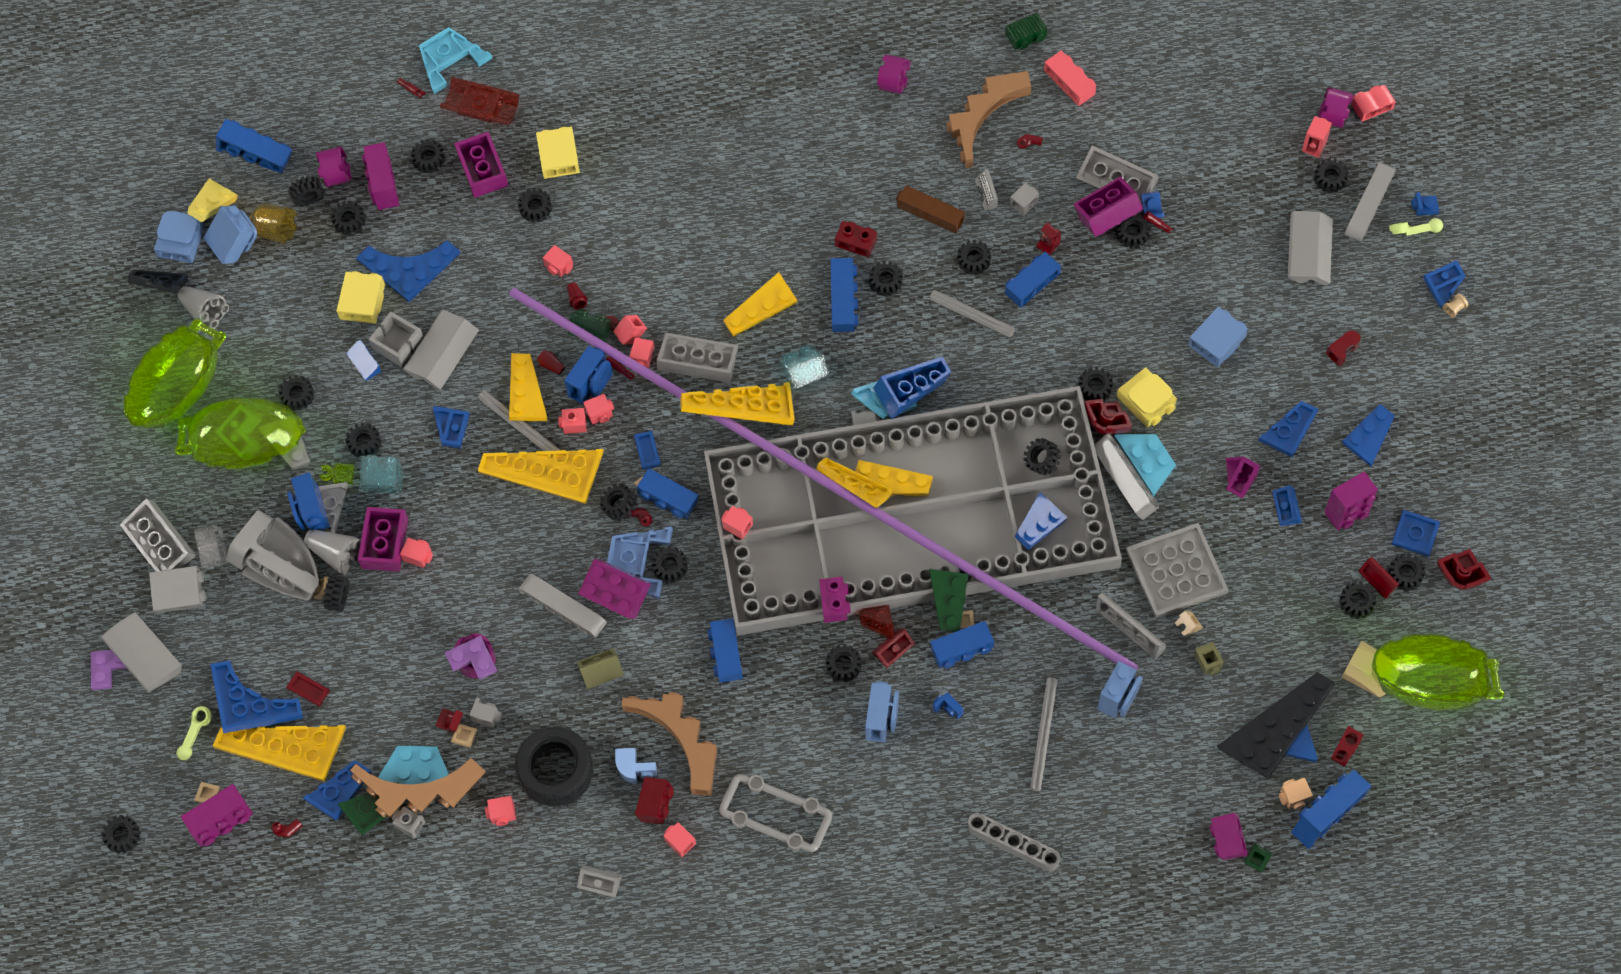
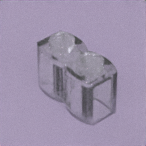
M216 524L194 530L202 567L208 569L227 564L228 550L226 546L223 547L222 543L225 540L223 529H219Z

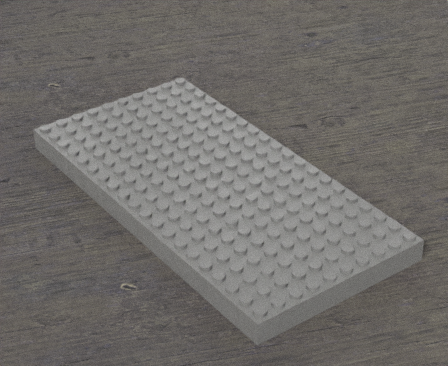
M1080 386L767 440L815 470L818 463L827 457L856 471L858 460L933 476L929 496L893 495V497L888 498L878 508L1008 587L1121 567L1122 557ZM1037 438H1044L1053 442L1061 451L1058 453L1061 455V459H1057L1060 464L1055 465L1057 467L1056 470L1051 469V474L1040 475L1029 470L1025 465L1027 462L1023 458L1027 456L1024 455V451L1028 452L1027 445L1031 446L1030 442H1035ZM753 443L704 451L737 636L823 621L819 579L843 577V582L848 584L849 595H845L846 602L850 601L851 613H847V616L935 601L929 568L966 573ZM1046 450L1039 454L1038 463H1042L1045 460ZM1041 492L1068 518L1061 526L1028 550L1015 538V535L1038 494ZM732 505L736 508H743L753 519V525L743 540L723 529L721 518L726 510H730ZM968 574L965 595L994 590Z

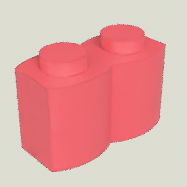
M1377 85L1372 87L1370 91L1357 93L1353 97L1351 105L1360 120L1365 121L1394 109L1396 101L1385 85Z

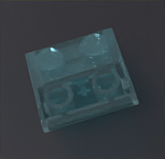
M804 345L798 351L785 353L782 358L778 359L794 389L829 375L823 355L813 345Z
M375 455L360 457V485L364 492L401 495L404 471L399 459L392 456L382 458Z

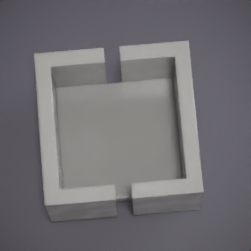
M390 312L381 323L382 329L378 327L368 340L372 350L403 367L412 356L411 350L415 351L424 337L420 328Z

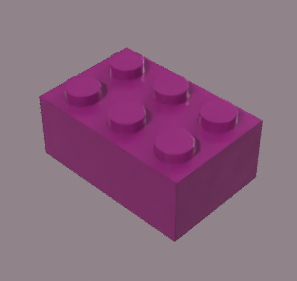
M489 132L454 143L474 198L508 187L506 174Z
M385 142L364 146V154H361L366 169L364 171L369 185L367 186L373 205H377L378 210L400 206L391 160Z
M1121 176L1073 204L1079 219L1095 237L1143 210L1137 193Z
M1364 471L1331 491L1324 513L1337 531L1341 528L1344 530L1348 529L1354 524L1353 521L1358 518L1363 520L1370 514L1369 512L1373 506V501L1376 499L1375 496L1378 489Z
M367 507L358 555V562L362 569L400 572L402 562L400 553L405 544L408 526V516L405 510Z
M594 558L578 594L626 618L635 619L651 583L604 560Z
M231 784L180 817L193 838L202 847L203 845H211L219 835L228 834L232 831V827L238 823L243 824L247 822L253 813L235 785Z

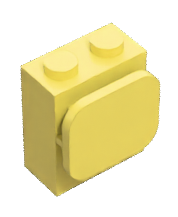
M561 127L559 129L536 132L544 179L580 173L572 127Z
M346 272L337 306L339 319L376 324L384 298L385 283L383 277L375 273Z
M1146 367L1117 391V398L1147 428L1151 425H1157L1164 414L1169 415L1176 408L1177 398L1172 394V389L1158 375L1152 374Z

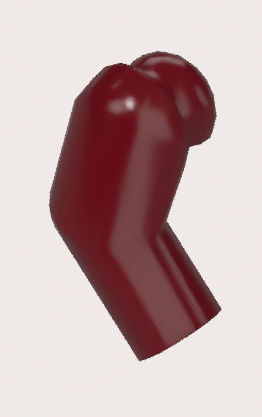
M1025 134L1017 140V146L1020 149H1025L1032 144L1041 146L1043 137Z

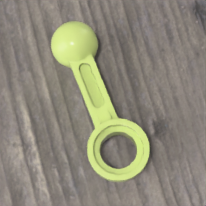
M1438 218L1431 219L1429 223L1412 227L1408 225V222L1389 225L1392 234L1405 233L1407 236L1427 231L1438 233L1443 228V222Z
M200 706L192 712L191 726L183 745L176 752L180 760H187L192 756L191 747L196 740L200 728L212 721L213 715L209 708ZM200 711H204L206 714V718L202 722L197 720V714Z

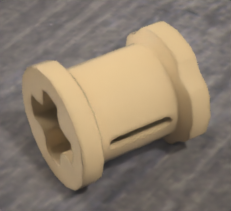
M1456 294L1451 302L1444 304L1443 310L1451 318H1454L1461 309H1466L1469 304L1463 295Z

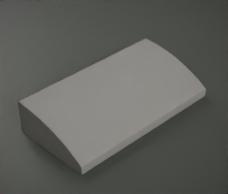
M1092 145L1076 179L1100 189L1121 176L1137 193L1141 203L1140 194L1152 192L1159 177L1150 171Z
M665 333L657 358V370L730 383L738 345Z
M146 498L120 524L155 572L181 568L196 556L158 505L152 500Z
M1101 593L1098 596L1096 611L1156 660L1166 649V644L1106 594Z
M136 612L118 622L101 638L147 692L163 685L181 673L182 665Z

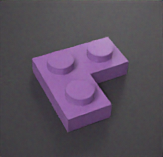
M481 636L444 652L453 672L471 663L479 680L497 672Z
M112 650L91 652L92 690L112 688V670L126 668Z

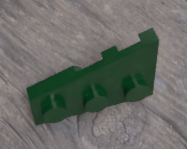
M929 568L939 628L944 631L957 632L961 628L968 574Z
M369 793L338 803V806L362 836L387 817V815L382 817L375 810L377 808L375 802L379 797L376 796L374 798Z

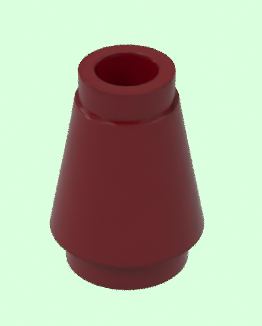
M575 282L568 284L570 306L575 310L585 308L588 299L578 284Z
M546 349L537 359V362L540 363L539 366L557 375H560L561 371L565 369L562 362L551 351Z

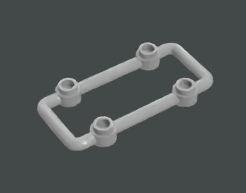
M744 774L735 775L719 807L720 814L732 820L735 827L743 828L747 826L786 842L789 849L793 851L803 849L808 852H815L818 850L832 820L831 811L820 806L816 798L809 797L803 799L764 783L763 778L759 775L751 777ZM739 782L747 784L752 792L765 791L803 807L808 815H815L816 813L824 815L813 843L809 844L803 841L802 836L798 833L788 835L748 819L744 811L731 812L727 810Z

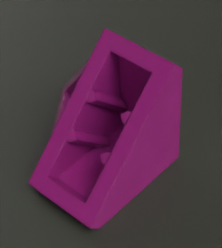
M1244 456L1226 458L1228 478L1226 490L1243 499L1257 478L1260 465Z

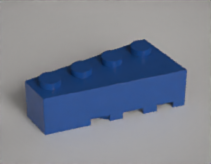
M225 119L216 135V151H228L229 155L235 158L240 155L247 162L256 163L257 161L260 166L279 173H283L292 156V149L288 145L275 142L269 136H262L254 129L245 128L234 120Z
M942 356L881 376L873 389L890 418L893 419L944 384L951 370Z
M1352 770L1349 774L1345 772L1337 780L1339 783L1336 786L1331 784L1324 792L1326 795L1323 797L1319 795L1312 802L1313 806L1310 809L1306 807L1299 814L1301 818L1291 833L1308 849L1314 845L1318 837L1322 838L1333 825L1332 822L1336 824L1372 787L1355 770Z

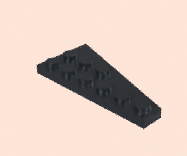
M1318 672L1220 743L1217 748L1269 779L1334 687V681Z

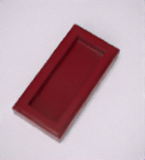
M1373 557L1368 558L1358 570L1385 599L1399 585Z
M299 672L295 673L286 686V689L318 707H320L330 692V689Z

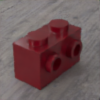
M842 220L835 236V247L869 258L877 241V232L872 228H864L854 222Z
M644 777L635 815L641 822L664 824V820L669 813V801L674 793L673 787L667 779Z

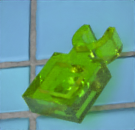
M335 463L334 468H331L329 465H321L323 471H328L325 475L320 474L321 480L328 481L333 478L334 484L345 482L349 485L353 484L354 464Z

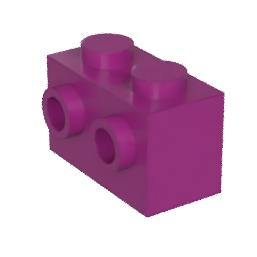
M843 577L819 579L824 623L847 620V613H851L850 601L846 602L845 595H849L848 584L843 582Z
M1230 813L1211 818L1210 832L1216 839L1217 844H1214L1216 855L1222 860L1248 855L1239 815Z

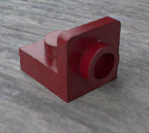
M443 708L435 726L454 734L463 712L458 710L452 712Z

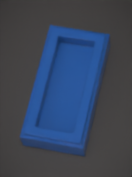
M652 430L635 434L634 438L642 470L661 466Z

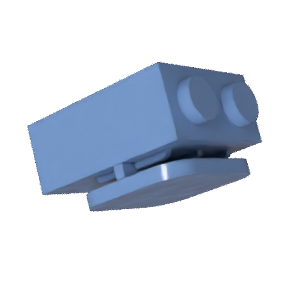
M235 205L221 206L206 232L204 240L222 264L235 263L242 252H247L256 239L257 230L243 210H239Z
M174 211L164 213L157 229L158 238L154 247L157 257L193 263L205 228L204 222H200L186 213Z
M1217 307L1190 336L1188 346L1218 368L1239 347L1246 337L1248 328L1243 322L1234 319L1228 311Z
M1118 661L1100 694L1097 710L1113 718H1116L1117 714L1121 712L1120 715L1124 717L1141 687L1143 677L1140 675L1138 678L1135 677L1136 669Z
M883 681L871 684L865 732L866 740L886 743L887 728L891 725V732H895L899 691L895 690L894 697L892 698V685H888V683Z

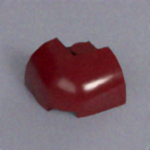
M1103 399L1084 401L1089 423L1097 432L1111 435L1127 433L1131 430L1132 424L1127 412H1122L1118 401L1104 403Z
M1471 549L1458 554L1453 553L1437 560L1438 568L1453 588L1468 590L1491 580L1483 563H1478Z

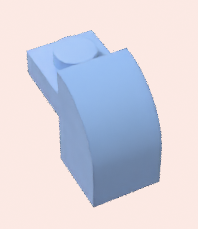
M636 748L615 749L616 766L620 776L625 781L637 784V776H641L642 779L644 777L652 778L657 776L656 762L637 763Z

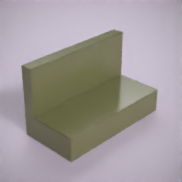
M614 648L577 661L587 689L624 675Z

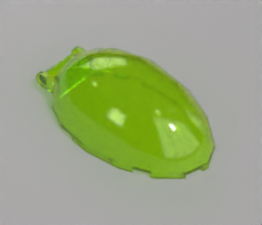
M196 318L188 328L185 325L178 326L172 333L163 335L161 337L162 340L155 347L151 346L131 375L128 386H130L128 393L123 398V413L129 420V423L139 428L161 429L182 417L204 396L214 377L218 359L217 350L226 339L224 332H218L203 324L202 320ZM201 330L214 338L213 340L207 339L197 332Z
M231 397L212 402L198 411L193 417L178 419L179 431L175 453L177 455L192 454L195 461L205 463L213 468L216 466L225 467L226 469H240L264 464L271 461V458L274 456L287 454L299 444L298 441L302 434H305L306 430L301 417L286 405L267 398ZM186 429L188 431V445H185Z
M1439 634L1408 635L1397 641H1388L1376 650L1371 665L1372 676L1381 690L1410 706L1434 711L1456 710L1475 705L1483 698L1501 699L1504 697L1498 672L1499 661L1486 658L1487 653L1484 650L1472 647L1465 640L1458 641L1450 639V636ZM1488 668L1490 669L1491 680H1492V686H1491V682H1490V677H1489Z

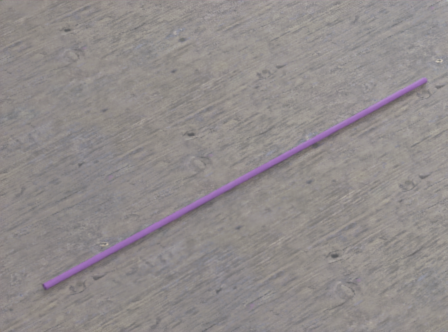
M512 288L509 295L590 345L601 349L605 354L679 399L681 393H687L685 390L518 289ZM707 415L1117 664L1120 661L1136 670L1139 666L883 510L875 508L843 486L731 418Z

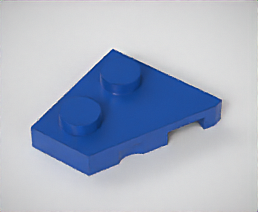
M1456 260L1425 274L1423 279L1441 308L1466 276Z
M433 406L442 446L461 449L470 416L469 412Z

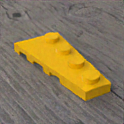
M778 272L724 319V324L732 336H735L796 304L797 299Z
M511 353L509 421H547L544 403L530 354Z
M827 457L817 465L816 470L875 508H878L892 495L893 489Z
M858 460L856 472L893 489L891 497L893 495L929 496L933 476Z

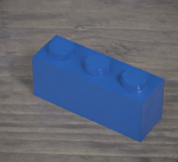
M1046 252L1040 256L1037 255L1028 267H1023L1014 279L1011 278L1005 284V294L1021 308L1060 274L1061 265Z
M648 468L637 485V494L645 501L650 500L662 510L667 509L671 511L672 515L679 519L683 517L687 520L698 503V494Z
M733 618L710 622L711 629H707L709 641L713 640L714 647H710L712 659H716L717 664L713 666L714 676L719 677L720 683L743 679Z
M985 621L930 641V649L939 668H950L955 665V662L959 660L968 661L974 657L973 655L978 653L987 654L994 647L993 637Z

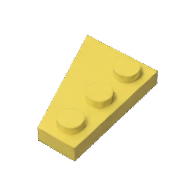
M209 178L189 206L187 214L203 222L215 215L221 206H229L234 203L238 195Z

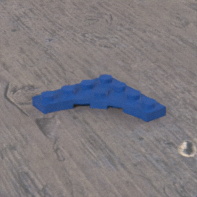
M446 240L443 244L427 253L411 257H396L386 255L368 246L356 259L372 273L382 276L384 283L406 301L410 302L460 254V250Z
M230 661L210 664L223 733L303 719L299 698H274L273 700L263 698L260 694L244 687L240 683Z

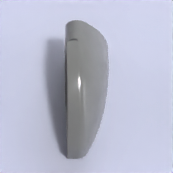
M257 510L232 541L228 549L226 561L241 570L245 567L242 572L243 576L267 588L294 598L310 600L317 591L319 578L309 549L299 535L278 517L274 521L272 517Z

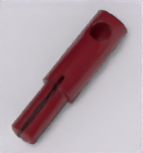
M402 78L397 80L398 84L418 98L422 99L421 96L425 95L424 91Z
M1149 211L1144 214L1143 218L1167 233H1171L1172 228L1166 225L1164 221Z
M610 356L606 358L610 362L611 367L620 374L622 373L630 380L635 377L633 373Z

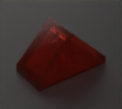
M889 605L863 608L859 611L860 623L863 627L887 638H894L893 621Z

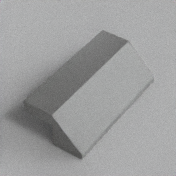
M1291 212L1288 278L1298 283H1304L1312 279L1322 285L1330 284L1333 219L1321 212Z
M441 310L403 370L417 380L424 379L435 389L441 390L479 330L466 319Z

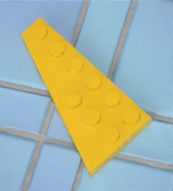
M790 382L784 383L783 386L768 384V387L760 388L757 385L730 388L729 391L724 392L721 389L714 390L713 393H705L703 391L681 393L680 397L681 412L782 425H793L795 420Z
M604 450L483 453L478 472L586 504Z
M346 726L257 727L223 733L222 728H220L213 747L325 782Z

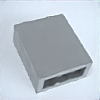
M192 566L149 573L154 612L164 613L203 607V601H206V594L202 590L201 585L204 582V575L198 567Z

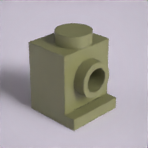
M1214 642L1195 649L1194 657L1204 675L1209 673L1212 676L1221 671L1220 668H1222L1224 662ZM1206 660H1211L1212 663L1207 664Z

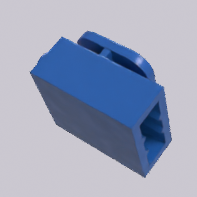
M588 345L564 380L568 397L583 405V402L587 401L590 395L593 398L599 396L612 377L611 364L605 359V354L601 349L597 347L592 348Z
M310 472L291 478L295 495L292 491L287 492L293 516L301 530H307L306 525L312 530L324 531L326 528H329L330 524L320 489Z

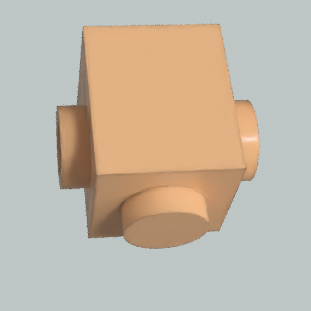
M1305 778L1297 781L1294 779L1283 783L1280 790L1281 793L1279 794L1281 803L1283 805L1286 804L1288 809L1294 808L1295 810L1305 807L1306 803L1310 802L1313 797Z

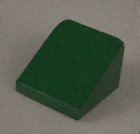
M1255 843L1244 863L1262 873L1273 853Z

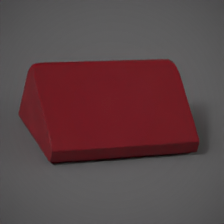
M899 628L871 653L888 668L916 643L905 628Z

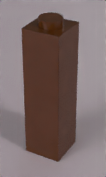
M907 185L903 191L900 190L897 194L898 208L956 234L964 222V211Z

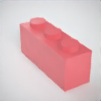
M1062 50L1045 61L1044 71L1078 106L1095 95V82L1088 78L1082 68L1077 67L1071 57L1065 55Z

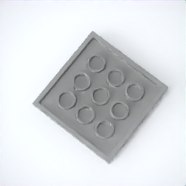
M1199 523L1126 547L1128 557L1155 618L1228 594L1227 585Z

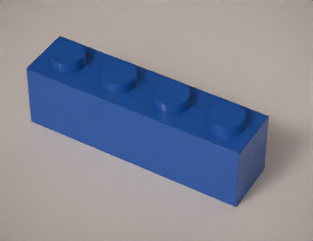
M853 258L831 259L832 332H855V326H858V314H854V309H858V298H854V293L857 292V281L853 280V276H857V265H853Z

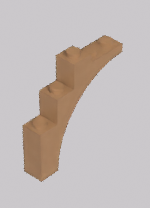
M1028 71L985 77V85H982L983 94L967 96V103L964 104L965 112L949 114V122H946L947 133H951L952 138L957 140V146L962 148L960 160L961 163H965L966 168L973 167V142L984 120L1003 104L1019 97L1031 95Z
M670 692L663 694L662 701L656 698L642 700L635 696L623 698V711L640 714L654 720L665 727L679 742L690 766L691 793L712 796L717 746L709 741L698 743L701 727L700 721L694 717L682 718L683 696Z
M472 758L446 777L421 784H397L385 781L367 773L357 764L350 770L353 773L351 777L359 785L363 782L368 787L366 791L372 797H379L375 802L377 806L375 810L382 817L387 815L389 818L406 800L409 802L407 806L415 813L417 811L422 813L437 796L440 797L438 801L444 807L448 808L450 806L453 809L486 772Z

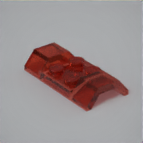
M452 77L450 91L445 102L440 104V108L457 112L458 115L490 123L493 121L510 125L517 111L520 95L507 90Z

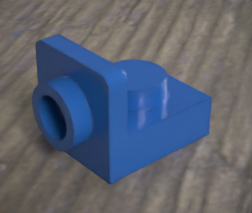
M1159 191L1140 194L1143 216L1149 211L1159 219L1164 217Z
M1420 192L1415 193L1414 199L1411 200V208L1416 211V216L1439 214L1436 195L1421 197Z
M948 692L943 696L939 695L933 701V711L935 713L945 706L944 710L951 717L955 716L959 719L964 714V708Z

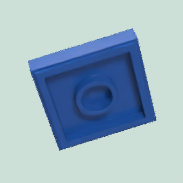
M1402 510L1391 545L1429 557L1440 521Z

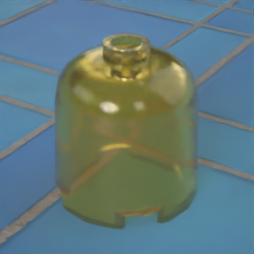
M262 204L250 216L251 222L256 227L257 236L274 242L286 244L287 240L291 241L297 228V224H294V217H297V214L292 208Z

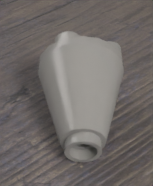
M187 286L182 287L178 292L180 302L198 325L203 328H217L219 321L229 311V305L226 304L225 298L220 294Z
M310 529L304 538V543L307 544L308 548L335 571L344 575L349 569V560L355 561V556L359 555L357 547L360 540L353 536Z

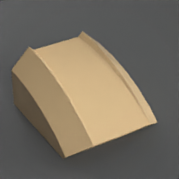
M1361 641L1342 678L1381 697L1390 692L1400 672L1398 666L1387 656Z

